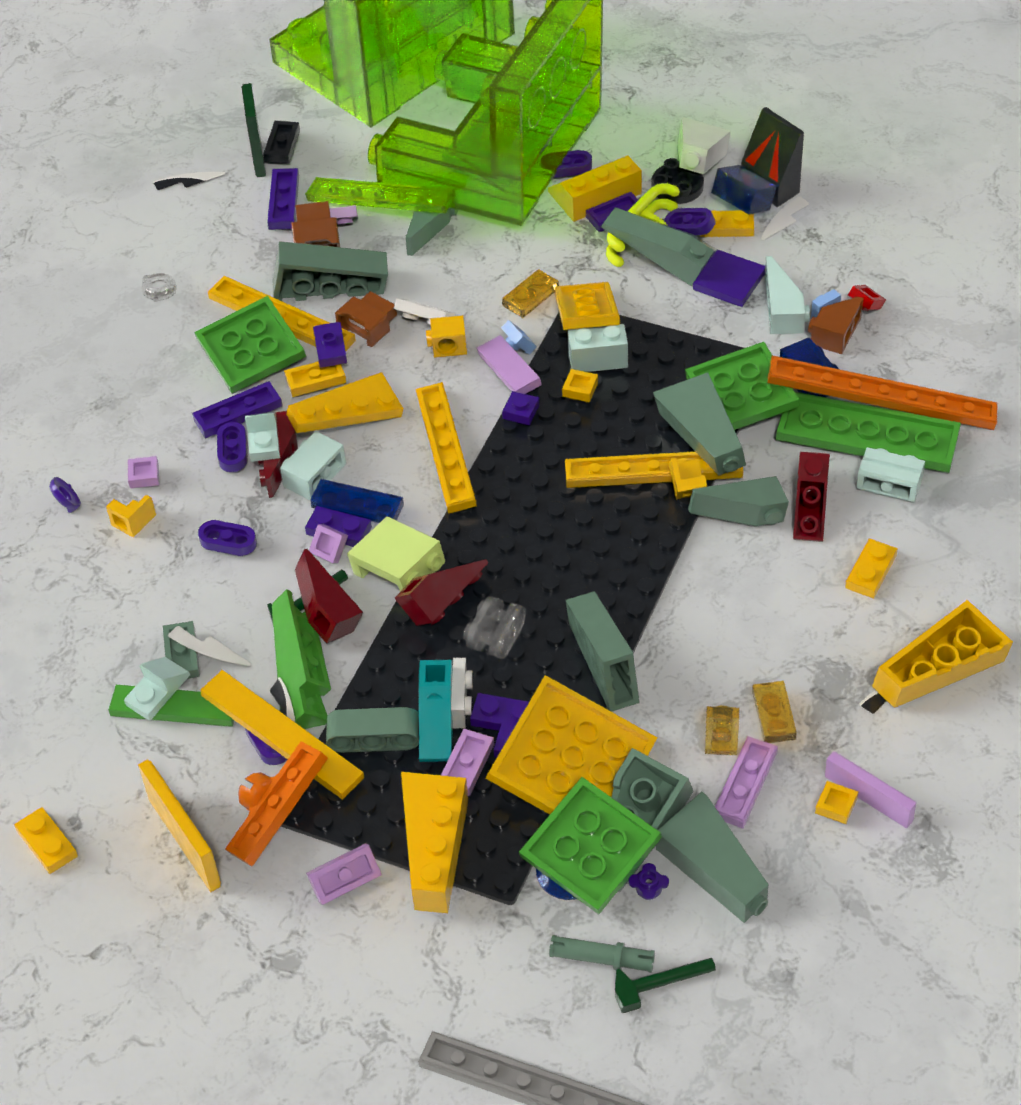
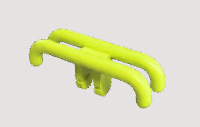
M668 183L657 184L650 188L627 212L666 225V222L654 215V213L660 209H666L671 212L678 208V204L669 199H654L660 194L676 197L679 195L680 190L678 187ZM608 232L607 242L609 245L606 248V257L614 266L621 267L624 264V259L617 255L616 252L624 251L625 242Z

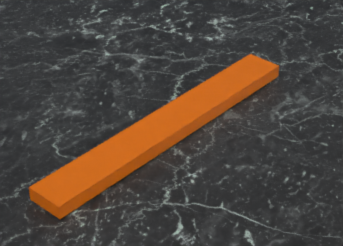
M773 355L770 360L767 383L960 422L961 424L994 430L997 424V402Z

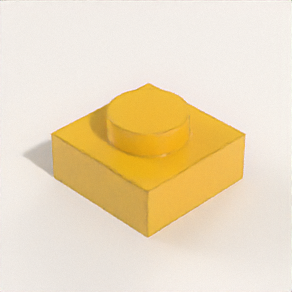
M571 369L562 388V397L590 402L598 384V374Z
M827 781L816 804L815 814L847 824L858 799V791Z

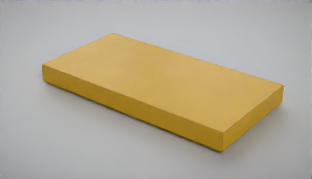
M609 282L555 287V297L563 330L620 325L619 312Z
M147 759L138 764L150 803L209 891L213 892L220 888L221 881L211 848L151 760Z

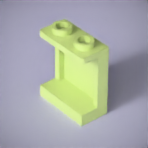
M385 517L347 553L354 575L364 578L369 572H372L395 583L399 587L400 592L413 578L435 573L445 563L439 540L390 517Z

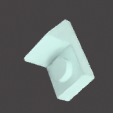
M276 412L245 416L251 462L280 458Z
M166 657L142 663L140 668L144 677L124 699L127 707L149 721L152 720L190 676L187 670Z

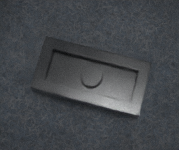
M274 120L263 153L264 162L290 163L300 133L299 122Z

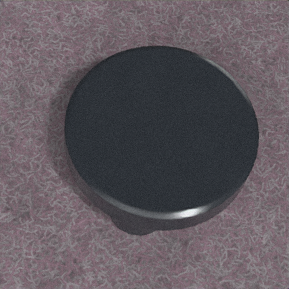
M669 158L664 161L663 166L653 173L651 188L661 183L674 185L680 190L678 196L673 197L668 194H660L657 198L669 199L677 204L688 203L698 198L703 192L704 177L701 173L679 167L677 159Z

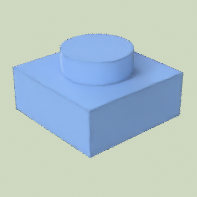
M833 289L824 295L818 296L812 301L811 319L813 316L817 317L822 307L841 302V295Z
M510 320L501 327L508 335L505 340L516 351L521 348L530 355L537 347L526 333Z

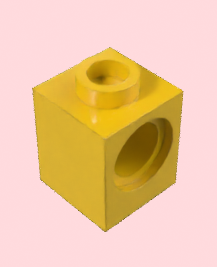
M463 315L430 318L431 330H426L427 347L433 346L434 358L467 355Z

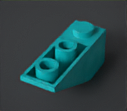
M420 660V762L448 761L452 753V660Z

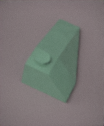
M616 207L601 226L690 286L693 285L696 278L717 251V249L696 235Z

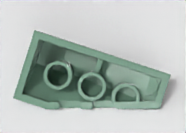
M632 748L615 775L611 798L658 830L685 806L694 791L689 778ZM628 879V880L624 883V885L620 888L619 892H621V890H622V889L624 888V886L627 884V882L629 881V879Z

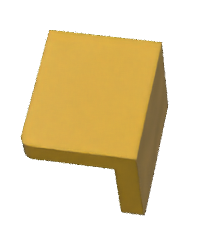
M677 458L670 459L669 468L676 499L691 497L693 489L707 487L705 475L701 473L699 460L677 462Z
M145 495L139 502L132 500L127 506L115 499L106 506L111 526L131 537L139 533L156 516L152 497Z

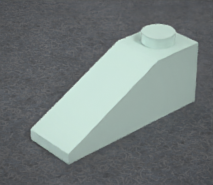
M766 256L765 284L770 334L804 333V323L810 321L809 305H804L803 293L773 257Z

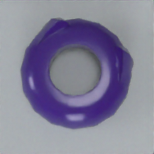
M54 477L49 485L50 491L55 499L67 508L68 513H72L80 507V499L72 489L71 484H67L59 477Z

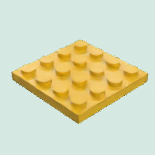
M545 675L485 779L544 812L551 814L581 777L612 797L615 775L631 749L634 748L648 756L658 737Z

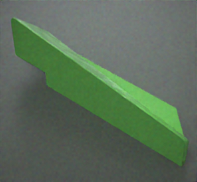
M286 589L272 604L277 679L280 677L286 686L292 702L295 723L303 729L327 724V713L321 696H325L331 690L319 634L308 623L306 613H301L294 605L293 593Z

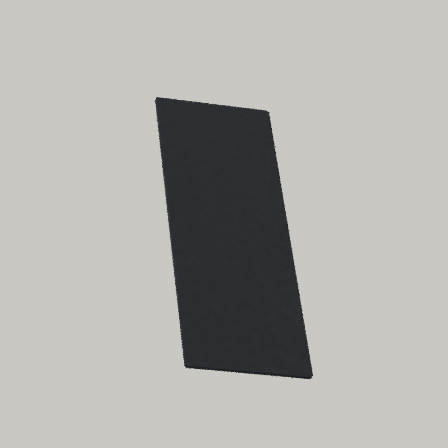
M558 312L529 364V367L540 377L542 384L526 393L527 395L539 397V407L530 425L503 419L501 413L468 472L477 506L449 514L447 510L432 538L440 541L445 558V563L436 572L486 559L489 563L481 570L482 576L473 584L467 585L462 590L464 595L461 599L452 605H448L444 610V617L433 625L428 623L416 626L396 601L335 710L408 707L415 709L419 713L420 660H452L453 668V658H466L467 670L473 671V689H467V696H472V711L478 693L530 702L545 675L608 709L569 625L566 600L595 591L634 654L699 515L691 514L688 510L691 497L676 499L673 482L567 488L565 459L695 452L659 414L653 392L687 380L685 369L744 349V347L619 315L620 324L625 326L628 342V368L588 372L598 374V384L591 401L585 402L562 397V388L571 370L568 348V330L570 329L563 330L560 313ZM740 428L735 430L736 435L738 434ZM716 479L706 480L707 487L713 486ZM466 715V728H453L452 751L463 729L494 737V746L471 795L468 796L469 800L453 886L507 905H513L517 901L533 867L520 857L519 851L550 814L485 779L496 760V757H494V747L499 731L471 726V715ZM327 724L319 737V740L325 745ZM419 745L410 750L336 752L363 771L364 779L343 800L313 779L280 827L350 851L366 843L370 846L376 860L410 871L401 772L441 775L447 761L420 762Z

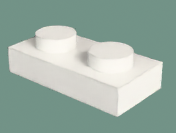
M396 298L394 309L403 311L402 317L418 320V317L421 316L428 318L427 324L430 325V318L451 317L456 314L407 299Z
M453 658L451 701L453 728H466V715H472V696H467V689H473V671L467 670L466 658Z

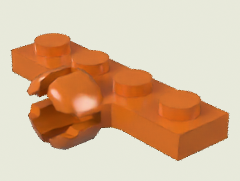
M301 741L275 777H269L261 772L247 776L245 780L253 784V786L249 789L240 785L238 797L239 803L250 812L225 850L252 867L328 757L321 751Z

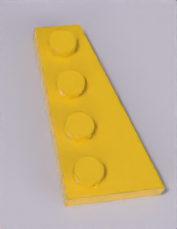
M380 372L288 405L286 415L296 433L398 418L402 417L404 408L385 376Z

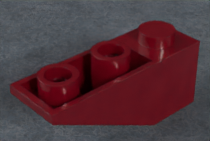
M287 411L276 412L280 458L258 461L259 465H264V469L259 470L261 487L267 486L269 498L274 497L282 482L280 470L282 463L285 459L290 458L298 449L296 431L286 415Z
M800 452L793 540L823 542L830 458L828 453Z
M304 549L295 568V573L307 621L327 644L354 632L363 611L308 549Z
M485 559L413 578L395 597V600L416 626L428 623L433 625L444 617V610L448 605H452L461 599L464 595L462 590L482 576L481 570L489 562Z

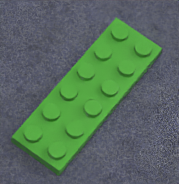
M795 392L799 398V407L783 412L777 429L776 440L864 456L867 447L872 449L881 448L889 453L902 456L912 455L919 460H924V468L950 473L961 423Z

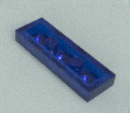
M320 479L310 499L311 508L320 506L366 518L380 523L385 517H390L397 521L404 506L403 497L325 479Z

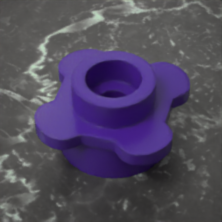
M646 863L638 874H633L629 877V885L632 888H636V892L640 897L652 900L661 894L662 889L669 886V878L666 875H661L656 870L654 864ZM650 879L652 883H646V880Z

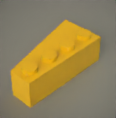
M966 600L879 666L872 687L896 708L1004 662L1013 641L973 604Z
M401 772L414 910L448 914L469 800L467 780L462 777Z

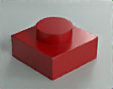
M855 285L848 294L851 298H864L862 309L864 311L881 309L886 301L884 297L867 285Z

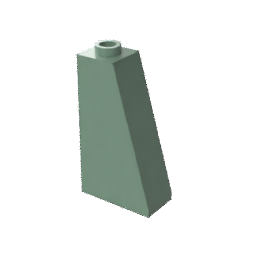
M708 372L653 392L659 414L718 476L746 466L741 443Z
M595 591L567 599L566 607L569 625L608 710L612 712L640 703L633 652Z
M700 792L658 829L661 832L662 838L656 844V850L743 923L752 915H760L767 907L769 884L704 792Z

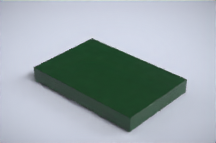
M242 84L245 118L255 175L257 177H264L266 172L252 84Z

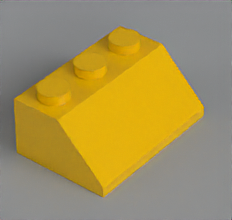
M627 155L548 187V192L571 220L575 222L586 217V210L629 192H632L635 197L642 194V170Z

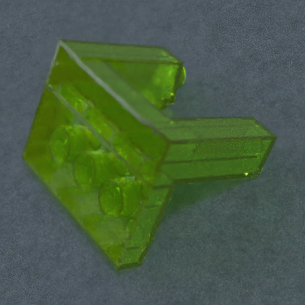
M324 0L322 7L304 18H297L291 21L286 29L269 39L272 61L372 128L401 109L400 106L484 51L488 52L514 35L513 0Z
M546 0L543 14L540 17L532 16L529 19L525 28L524 39L519 46L462 33L449 51L441 50L434 64L435 79L445 81L447 97L475 104L455 131L397 116L383 135L375 134L369 144L368 162L376 166L377 188L419 199L420 194L449 202L450 208L522 226L538 203V199L557 173L558 167L562 165V161L567 153L572 151L584 131H587L601 110L603 0Z

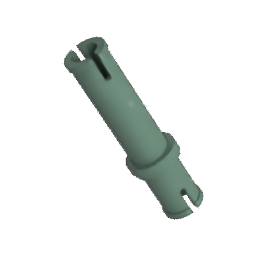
M552 935L551 942L553 944H550L549 957L613 966L614 970L622 969L623 967L648 971L649 973L653 971L652 963H654L655 950L625 947V943L621 942L611 945Z

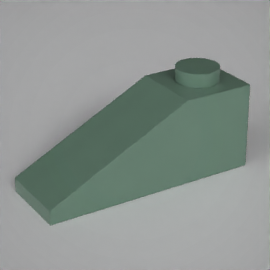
M423 185L405 237L408 256H413L450 223L452 215H457L459 201L455 199L454 188Z
M777 476L695 488L692 490L688 510L691 514L752 526L773 525L784 522L789 501Z

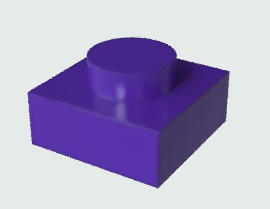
M512 391L502 410L503 419L530 425L539 407V397Z

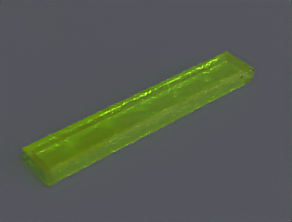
M320 177L315 178L305 193L307 201L311 202L328 201L333 204L445 214L456 197L454 189Z

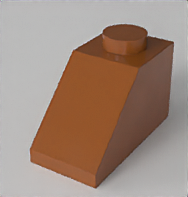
M855 297L822 307L817 317L813 316L809 323L808 332L811 333L810 345L843 354L862 318L864 298Z

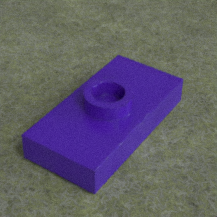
M335 322L313 326L320 368L346 364L347 357L341 323Z

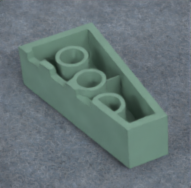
M279 241L273 275V298L280 301L283 298H295L296 301H305L308 296L323 295V299H330L338 294L345 293L348 297L365 296L370 291L377 295L384 294L388 277L387 252Z

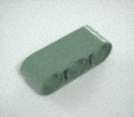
M408 707L334 710L327 715L326 745L335 752L340 753L397 751L416 748L419 745V713L415 709Z

